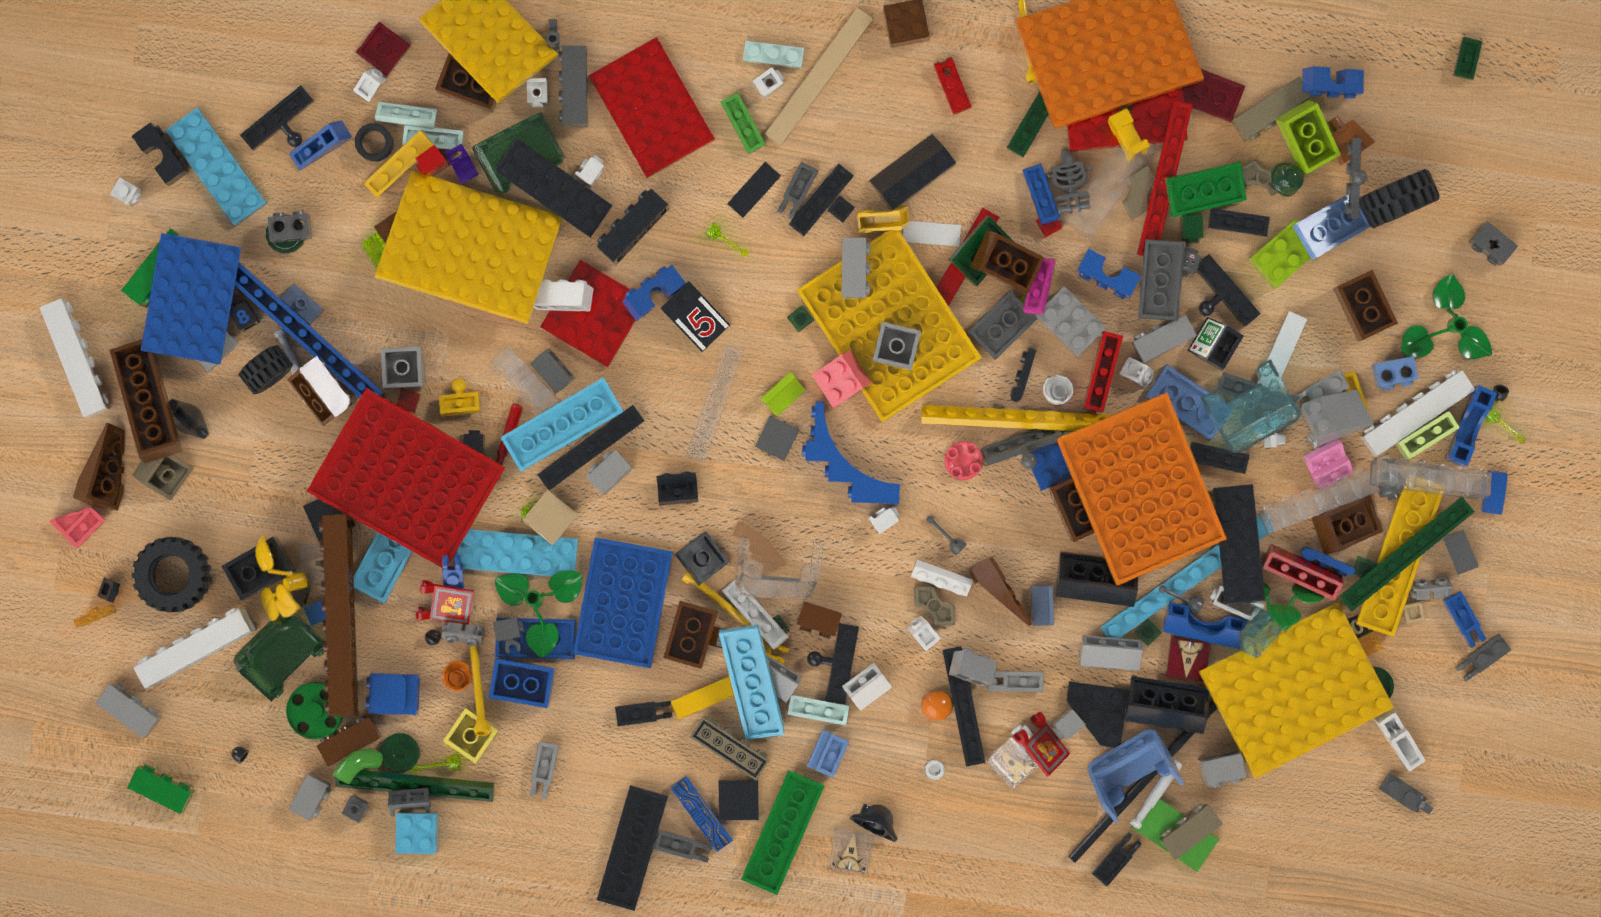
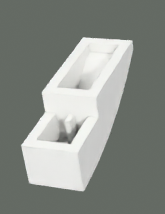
M1391 709L1373 718L1409 772L1426 761L1395 711Z

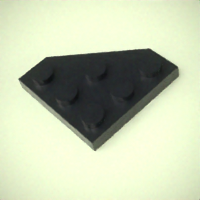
M1069 681L1066 701L1086 724V728L1099 745L1115 748L1121 744L1128 689Z

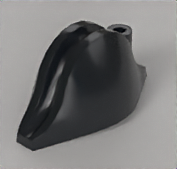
M175 399L169 401L176 428L180 432L202 439L208 437L209 432L203 414L196 406Z
M863 804L860 813L853 814L849 818L860 827L875 835L896 842L898 839L893 829V816L890 810L883 805L875 804L869 806Z

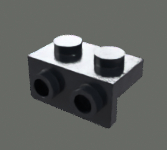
M685 471L681 474L664 473L656 476L659 506L699 502L695 472Z

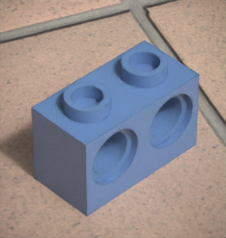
M1414 356L1372 365L1376 388L1382 387L1383 391L1394 389V385L1400 383L1402 387L1414 385L1413 381L1419 379ZM1402 367L1409 369L1410 374L1407 378L1401 375ZM1383 371L1389 372V381L1382 379L1381 374Z

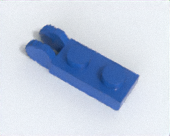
M1307 546L1301 549L1300 553L1304 559L1308 561L1318 560L1317 564L1327 569L1329 566L1336 568L1335 572L1346 577L1347 574L1353 575L1355 571L1353 566Z
M460 554L454 557L455 566H449L448 555H443V585L465 589Z
M1461 591L1442 600L1470 648L1475 647V642L1469 634L1470 631L1475 630L1481 642L1486 640L1479 627L1481 625Z

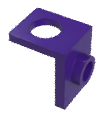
M462 144L445 152L461 184L479 175ZM457 151H461V152H462L460 156H458V157H456V158H453V157H452V155H453L455 152H457Z

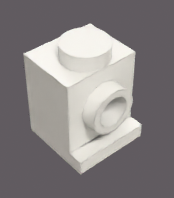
M771 67L754 79L753 84L765 100L783 86L782 80H784V77L778 69L774 71ZM768 80H772L774 84L772 86H767L766 82Z
M532 78L526 81L528 105H532V108H543L544 105L548 104L547 79ZM536 89L540 90V95L538 96L533 95Z
M596 155L589 160L585 159L580 166L582 171L580 173L576 171L575 176L593 187L605 169V166L602 164L604 161Z
M894 506L888 510L884 507L875 513L876 518L870 516L868 519L877 532L881 534L899 521L897 517L900 514Z

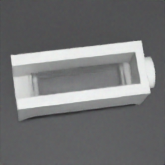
M1219 586L1218 589L1214 588L1210 596L1212 605L1253 623H1257L1258 615L1264 607L1259 602L1225 605L1224 589L1222 586Z

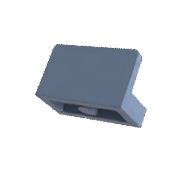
M1031 586L1033 626L1054 625L1053 586Z

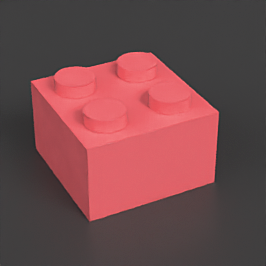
M851 350L840 355L812 374L833 408L872 383Z

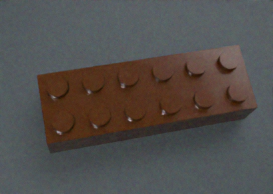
M141 339L110 349V354L138 456L146 464L182 452L183 450L156 353L141 351L143 340Z

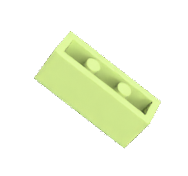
M1447 411L1421 426L1395 445L1403 458L1408 460L1460 427L1450 411Z

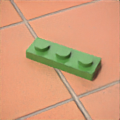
M736 93L721 101V105L747 153L750 154L764 147L766 144L739 94Z

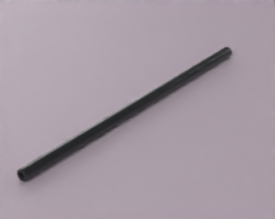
M1213 699L1209 702L1208 718L1218 709ZM1183 731L1167 748L1170 755L1173 757L1195 732ZM1157 770L1139 779L1125 794L1124 800L1114 807L1117 817L1158 774ZM1108 813L1068 856L1073 862L1076 863L1114 822Z

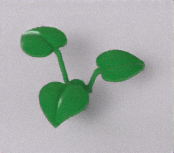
M1449 274L1441 279L1433 291L1435 306L1440 309L1446 308L1447 312L1453 316L1448 321L1447 328L1428 335L1426 328L1423 326H1411L1405 331L1400 348L1401 352L1409 357L1420 358L1427 356L1434 348L1430 338L1450 331L1451 333H1460V336H1462L1458 341V349L1463 357L1478 359L1492 355L1491 344L1484 331L1476 326L1468 327L1467 320L1464 317H1458V314L1451 310L1460 308L1465 301L1464 289L1454 274Z
M569 570L554 574L548 582L549 588L553 592H542L541 594L535 590L529 591V581L520 573H511L495 578L496 590L506 604L519 606L525 597L526 604L531 606L536 612L541 625L534 624L527 630L526 641L528 646L541 658L553 651L559 639V632L553 623L544 624L538 608L543 605L544 597L553 595L561 603L574 601L581 590L583 576L579 572Z
M1264 583L1267 605L1266 614L1269 615L1267 627L1273 631L1282 629L1286 632L1301 620L1302 615L1300 611L1292 606L1296 599L1299 598L1303 603L1312 604L1321 601L1325 596L1295 583L1292 586V592L1296 595L1292 597L1288 606L1283 604L1270 605V598L1267 594L1270 593L1271 589Z

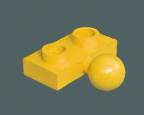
M456 378L451 382V390L455 394L439 396L441 417L480 413L479 392L463 393L466 390V382L463 379Z

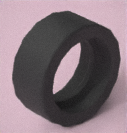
M369 123L357 131L355 147L364 159L371 162H379L386 159L391 153L393 138L384 126L377 123ZM371 131L380 132L385 138V147L377 154L368 153L363 147V138Z

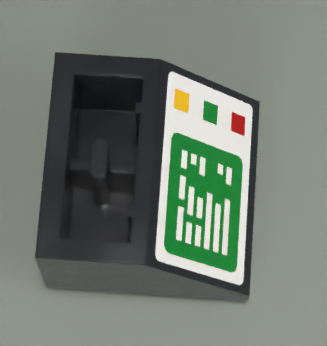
M1207 317L1187 351L1222 371L1225 369L1244 335L1221 322Z

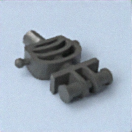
M1069 149L1061 151L1062 165L1054 166L1053 173L1048 172L1046 174L1047 178H1053V183L1058 190L1068 192L1067 195L1056 196V201L1059 204V215L1066 212L1072 214V209H1077L1078 212H1081L1082 209H1091L1090 200L1087 199L1090 198L1089 192L1077 193L1076 190L1083 188L1087 184L1088 176L1086 171H1091L1093 166L1088 165L1084 167L1081 161L1074 162L1073 152H1070ZM1071 201H1076V204L1072 205Z

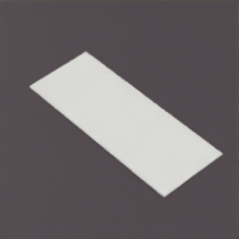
M910 221V225L903 230V237L908 243L959 246L961 225Z

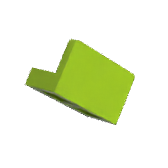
M790 372L768 391L761 400L778 416L805 392V388Z

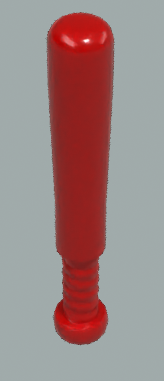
M516 403L511 405L502 436L517 428L523 410L522 405ZM502 439L497 451L498 457L496 460L501 465H503L504 459L508 454Z

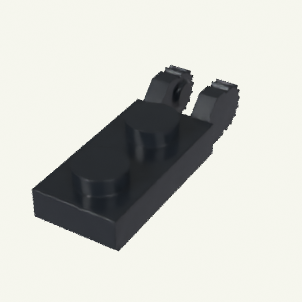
M1028 348L1027 352L1023 351L1020 360L1023 363L1021 371L1018 370L1014 381L1018 383L1016 387L1012 388L1010 394L1014 402L1021 400L1036 354L1035 349Z
M652 701L616 706L617 726L655 722L658 719L671 718L672 713L669 712L656 715L655 708L668 707L671 705V702Z
M1129 832L1121 839L1119 844L1117 843L1092 872L1105 886H1108L1141 845L1140 841H1136L1128 852L1123 849V846L1131 839L1132 835Z

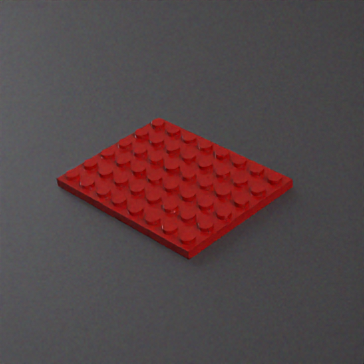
M366 388L306 492L443 568V555H448L450 563L503 473L505 466Z

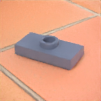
M293 284L281 297L309 324H312L324 311L296 284Z

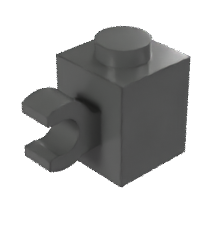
M518 617L493 622L496 641L505 640L507 654L510 653V646L512 644L516 645L517 652L521 651L520 643L515 641L514 638L521 637V632H524L522 620L519 621Z

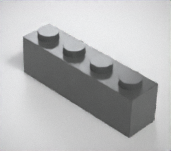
M562 46V51H559L558 54L559 63H562V71H559V83H562V90H559V102H562L563 110H559V122H563L564 127H588L587 47Z

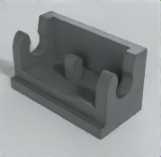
M551 348L546 349L530 363L555 394L563 390L575 379L574 375Z
M1463 529L1443 538L1458 575L1479 567Z
M428 788L389 791L388 808L390 816H395L394 811L396 809L424 806L426 813H430L431 799Z

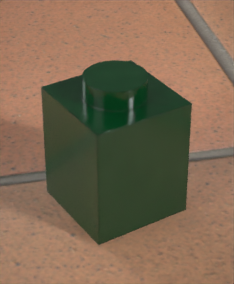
M1202 214L1182 215L1180 217L1181 241H1186L1187 244L1198 243V240L1203 239Z

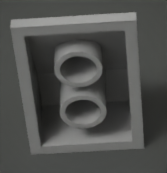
M1357 390L1322 396L1302 404V415L1318 447L1373 425Z

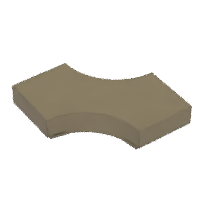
M1255 160L1242 166L1245 187L1249 185L1261 186L1271 196L1290 187L1282 169L1275 171L1266 170Z
M1143 165L1129 175L1131 188L1128 196L1122 203L1129 217L1133 220L1147 211L1148 208L1147 196L1155 179L1148 165Z
M914 586V606L926 609L932 615L935 626L955 625L954 605L942 602L937 597L934 586Z

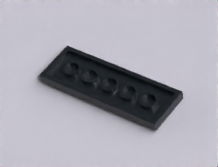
M516 137L494 168V171L590 238L613 206Z
M1253 484L1213 488L1215 511L1227 538L1219 542L1225 605L1265 602Z
M630 785L598 893V901L635 911L668 799L667 795Z

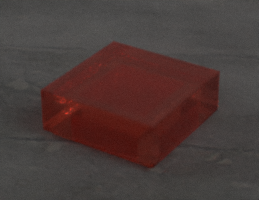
M401 388L397 405L406 411L416 413L421 394Z

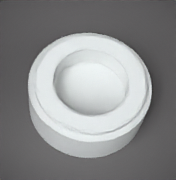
M930 760L926 763L925 774L928 778L937 780L943 776L945 769L939 760Z

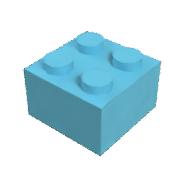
M439 812L396 813L395 853L436 854L438 852Z

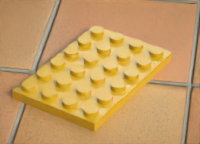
M441 0L419 17V22L497 103H500L558 56V53L552 47L547 46V42L506 0Z

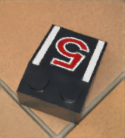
M689 281L660 308L701 352L730 326Z

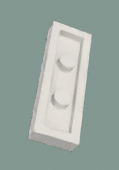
M917 560L911 577L919 581L933 584L938 588H944L966 597L973 582L972 579Z

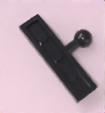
M300 85L240 134V136L254 151L281 129L287 136V143L291 147H298L302 143V135L299 132L292 131L287 123L311 105L314 100Z
M1210 254L1200 261L1197 273L1216 294L1211 300H1205L1200 303L1199 312L1203 316H1210L1214 312V307L1220 301L1227 306L1244 327L1261 314Z
M839 623L833 658L824 657L818 651H812L807 656V662L813 667H817L820 664L831 666L825 697L827 702L844 705L846 703L847 692L842 686L850 680L859 626Z

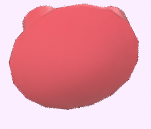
M959 441L952 444L947 450L944 457V465L952 477L959 480H969L981 472L983 455L975 444L968 441Z

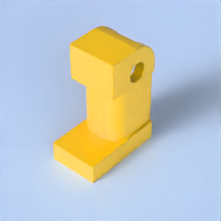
M1126 108L1110 116L1108 123L1130 163L1137 153L1141 152L1143 156L1146 155L1150 145L1147 139L1141 141L1133 126L1134 120Z
M908 205L899 206L894 210L887 211L869 209L857 212L860 233L883 230L897 231L903 230L910 225Z

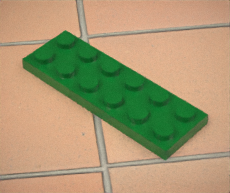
M788 770L741 880L778 895L825 785Z

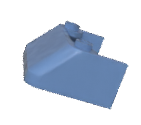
M1153 729L1141 732L1094 759L1088 765V773L1101 806L1115 823L1119 820L1114 807L1124 800L1125 793L1123 788L1149 773L1157 770L1159 775L1163 777L1172 774L1181 786L1184 784L1175 761L1160 736Z

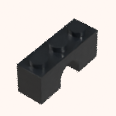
M150 122L131 137L145 154L155 149L162 151V162L154 169L164 183L170 186L188 173L186 170L188 165L181 156L179 158L176 156L174 145L170 141L166 142L163 138L165 133L159 125L155 126Z

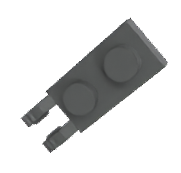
M800 162L783 196L784 199L777 211L778 213L782 214L789 200L795 203L788 217L793 219L799 206L802 205L818 170Z
M1497 634L1468 655L1467 659L1456 666V669L1458 671L1463 670L1471 663L1474 669L1463 677L1465 681H1468L1510 652L1511 648L1502 636Z
M659 829L654 849L690 860L696 859L708 862L709 858L707 856L694 854L696 847L708 851L712 849V846L697 842L698 840Z

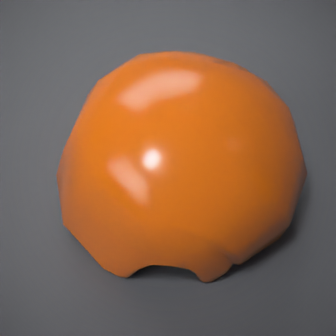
M453 661L445 666L442 672V680L449 690L462 691L471 683L472 672L468 664L461 661Z
M930 691L922 698V712L931 720L946 719L952 712L953 702L946 692Z

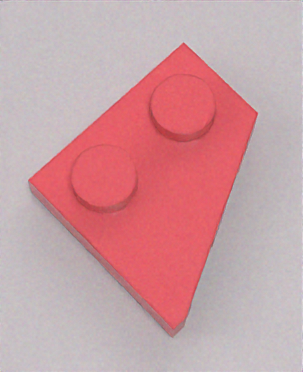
M92 506L50 520L76 548H79L106 521Z

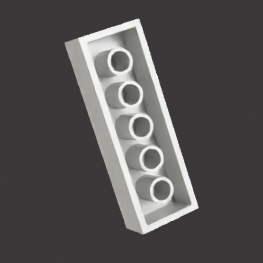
M234 608L225 613V618H216L208 622L207 628H197L190 632V637H181L173 641L172 647H163L155 651L156 655L154 657L146 656L137 661L138 665L134 667V670L145 689L154 687L256 631L257 629L246 609Z

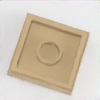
M547 489L522 521L551 545H554L578 514Z

